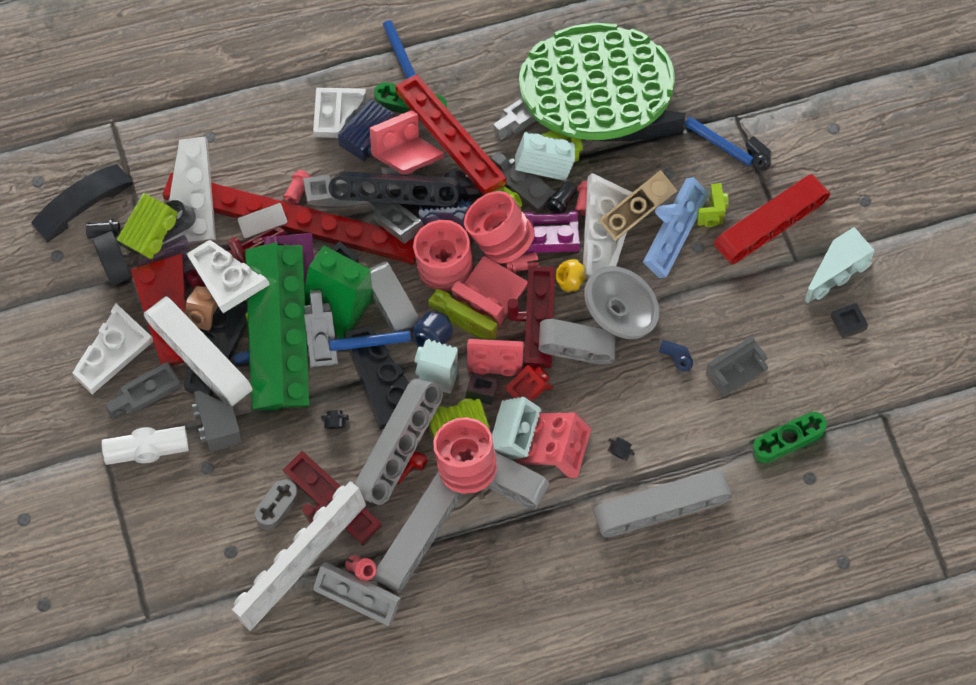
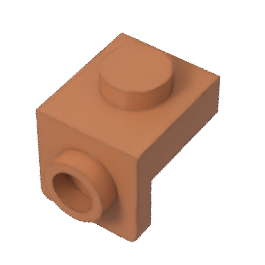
M196 286L185 305V315L198 328L204 330L211 329L213 314L218 308V304L207 287Z

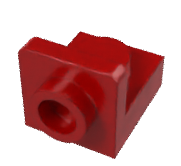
M527 365L505 389L513 398L525 397L533 402L545 389L550 391L553 385L548 381L551 377L540 366L536 369Z

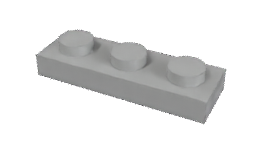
M326 562L320 566L313 587V591L387 626L393 622L401 600L400 597L367 581H362L356 576Z

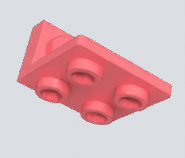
M412 110L370 127L371 155L402 175L410 174L421 167L431 165L435 161L444 158L443 151L419 137L418 114Z
M483 256L466 282L462 284L457 281L451 290L456 301L464 302L472 310L481 315L491 317L497 323V326L500 327L507 316L508 301L512 298L518 300L528 286V283L525 279Z
M468 339L467 372L479 375L487 373L502 374L504 376L518 375L523 367L524 342Z
M539 413L540 417H537L536 431L533 432V441L530 442L529 456L518 458L516 462L520 465H555L568 478H578L591 428L576 413Z

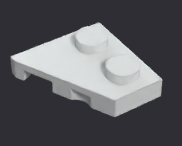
M316 88L314 137L338 138V134L351 121L366 99V89Z

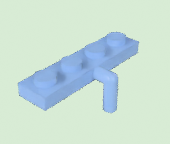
M694 177L686 178L673 204L661 205L655 209L656 215L663 221V224L643 263L658 278L667 277L697 219L698 209L703 207L709 195Z

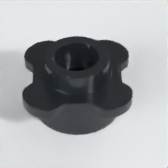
M342 410L327 411V415L321 416V419L324 422L325 429L346 428V421L349 420V415L343 414Z
M619 437L616 440L609 438L610 446L607 450L609 453L625 461L628 460L630 455L634 456L635 453L630 449L631 443Z

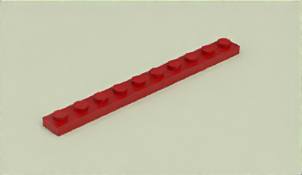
M171 172L162 193L165 200L170 198L173 172ZM211 183L214 213L238 219L281 203L287 223L278 227L294 234L312 233L313 239L332 244L341 242L351 249L412 265L416 262L413 249L414 238L406 243H402L380 226Z

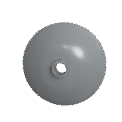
M608 266L598 269L588 279L584 291L585 302L590 314L603 329L621 338L638 339L649 334L656 326L659 319L658 301L649 285L637 274L625 268Z

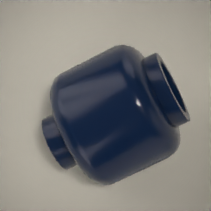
M434 311L425 313L413 328L414 342L418 347H424L425 341L428 339L431 342L434 340L436 343L440 342L441 345L446 344L453 334L450 319L445 314Z

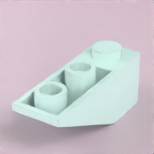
M855 227L833 240L808 288L805 299L807 303L815 298L817 300L823 298L832 287L845 284L852 274L857 271L861 273L872 264L871 260L874 249Z

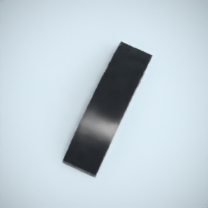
M118 164L102 168L77 181L55 197L31 222L32 226L48 243L69 228L67 224L69 221L107 195L114 198L133 185V181Z

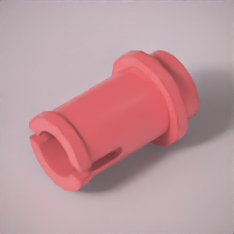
M303 170L293 173V180L283 196L285 201L296 205L299 204L305 191L303 178H310L311 175Z
M587 180L582 181L577 187L579 195L575 210L581 216H586Z
M536 252L523 254L511 262L503 263L504 268L514 274L519 271L528 270L529 266H539L538 262L533 261L538 260Z
M352 555L348 559L353 562L346 561L345 563L346 570L355 574L362 581H368L376 574V565L369 558L362 559L359 556Z

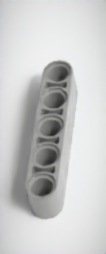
M414 379L408 384L355 482L364 501L381 505L389 499L442 400L443 390L438 383Z
M716 469L603 502L597 505L593 512L602 537L607 538L721 505L732 498V494L723 471Z
M439 471L376 569L373 579L397 593L404 589L463 493L454 492L446 487L439 476Z

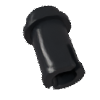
M565 181L557 193L548 198V209L554 214L564 213L567 210L566 205L577 194V187L572 182Z
M113 218L106 222H87V239L96 238L112 231L116 239L121 229L120 222L115 221Z

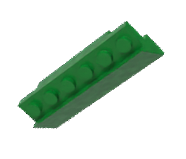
M276 242L246 249V265L258 275L261 274L267 278L270 284L247 298L250 385L252 387L250 392L251 410L308 407L309 386L304 316L305 294L302 245H277Z

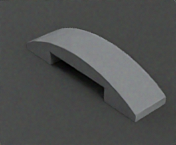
M391 167L381 168L382 174L402 175ZM329 175L303 178L307 204L334 207L369 203L333 198L328 189L331 181ZM337 180L336 185L338 189L348 191L347 183L343 180ZM363 182V189L366 192L373 193L375 191L374 185L371 182ZM389 184V190L393 194L401 193V188L398 184Z

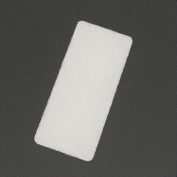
M281 203L240 217L238 222L244 238L286 224L287 219Z

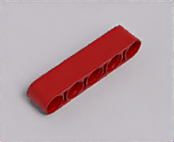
M809 174L720 234L714 241V247L731 265H734L819 208L828 200L831 193L813 174Z

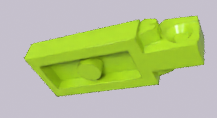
M439 289L429 298L428 306L445 314L453 325L478 339H496L497 323L491 317L481 315L472 310L468 304L456 301L450 297L449 293Z

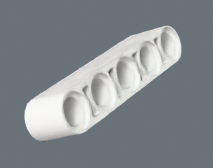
M164 297L144 312V316L150 326L223 403L233 407L252 391L250 383L170 298Z

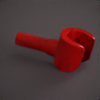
M413 452L397 485L404 480L414 467L422 471L428 462L427 456L420 452Z

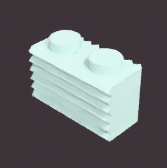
M526 132L515 155V170L566 181L575 161V144L563 139L554 140L553 138H544L540 134H528Z
M428 339L425 341L424 347H419L415 356V363H418L416 375H419V379L438 383L442 387L443 392L451 394L458 376V350L456 347L452 348L451 345H441L440 342L436 343L435 340L431 342Z
M517 397V399L513 398L506 401L502 400L492 433L496 453L510 460L529 456L530 442L533 441V432L536 431V422H538L537 417H540V407L525 397Z

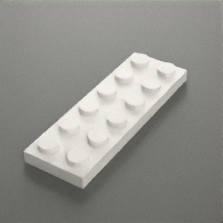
M350 481L346 486L338 488L330 504L316 512L313 517L314 521L295 535L294 543L287 550L283 549L280 551L270 569L262 571L256 577L255 585L247 593L243 592L236 599L232 611L249 631L258 624L366 506L362 494L355 484Z

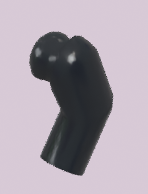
M752 136L745 146L755 154V168L758 171H766L771 166V150L755 136Z

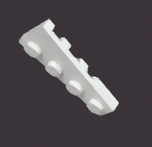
M206 137L179 140L169 201L179 200L194 210L196 219L193 226L163 242L162 246L164 248L205 243L209 240L212 242L216 241L208 141ZM182 210L177 214L176 219L181 217Z
M593 173L588 176L583 256L584 273L587 280L598 269L617 265L626 233L614 241L598 220L633 193Z

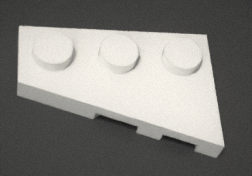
M211 240L187 253L223 313L270 285L267 278L252 271L245 263L237 261L230 253Z
M116 303L111 310L112 314L107 322L103 323L99 329L97 338L87 348L72 372L74 378L91 394H94L153 343L152 336Z

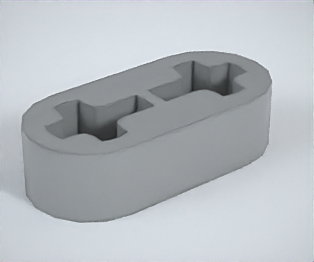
M289 480L276 482L257 506L255 517L257 524L262 529H275L294 506L298 495L295 484ZM288 489L290 497L284 496L280 500L279 491L285 492ZM274 508V518H267L266 520H264L263 513L265 512L266 514H269L271 510Z

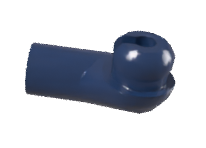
M666 340L662 341L659 353L672 356L676 367L680 371H689L693 366V359L687 347Z

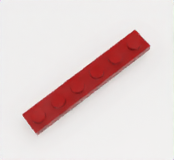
M417 74L395 85L396 93L412 111L418 114V119L483 195L506 185L507 178Z

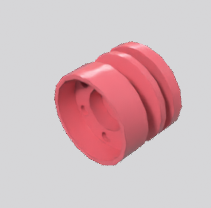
M495 191L480 197L470 206L465 215L464 226L466 231L478 243L485 256L496 263H507L520 257L534 240L535 230L532 223L521 212L520 207L512 196L506 192Z
M437 220L428 223L418 231L414 238L413 249L418 273L423 283L431 289H439L446 292L451 291L457 281L464 284L473 271V260L469 237L463 227L453 221Z
M467 417L445 423L437 431L433 441L439 476L442 482L452 491L463 494L476 493L486 488L494 480L497 473V460L490 430L479 420Z

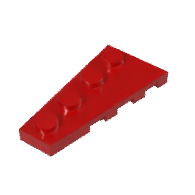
M182 254L130 269L144 312L164 297H168L185 314ZM148 323L160 364L168 362L170 366L184 363L182 358Z

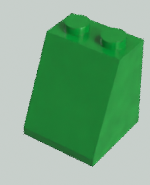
M323 246L308 269L304 288L305 306L311 305L310 290L321 289L322 304L329 303L332 310L334 336L344 339V333L355 328L373 301L371 271L363 265Z

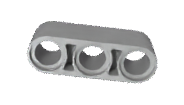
M385 261L369 268L371 271L373 300L391 332H403L413 329L419 321V317L389 263Z
M546 319L540 322L539 351L549 355L607 365L615 360V335L605 329L556 319Z
M495 452L497 473L494 480L487 487L527 508L536 509L550 485L548 480L540 474Z

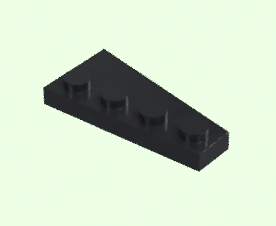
M242 301L224 313L218 306L213 314L211 329L204 330L198 328L229 361L248 325L246 318L247 301ZM188 366L184 383L185 391L192 394L196 391H201L212 397L214 392Z
M371 326L346 331L344 339L377 334ZM385 345L348 349L379 430H382L388 423L409 382L403 375L404 371L399 364H395L390 357Z

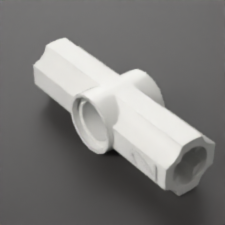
M185 426L157 431L148 427L134 430L131 435L102 440V451L106 465L133 460L138 463H151L158 460L159 456L189 451Z

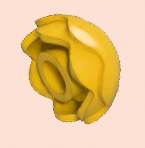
M576 259L564 261L556 271L558 286L568 293L579 290L580 285L586 278L584 265Z

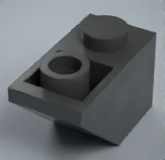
M201 391L194 392L196 402L191 403L195 419L201 418L203 426L198 427L202 443H208L210 452L241 444L242 440L233 407Z

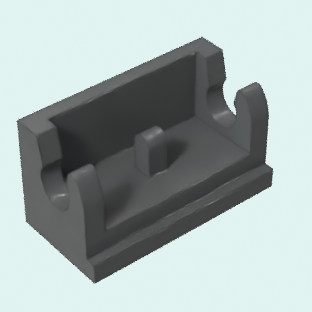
M751 336L710 361L707 365L706 376L724 398L767 371L768 366L765 361L768 358L756 343L754 337Z

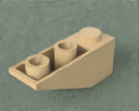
M660 170L598 221L613 240L616 241L677 192V190Z

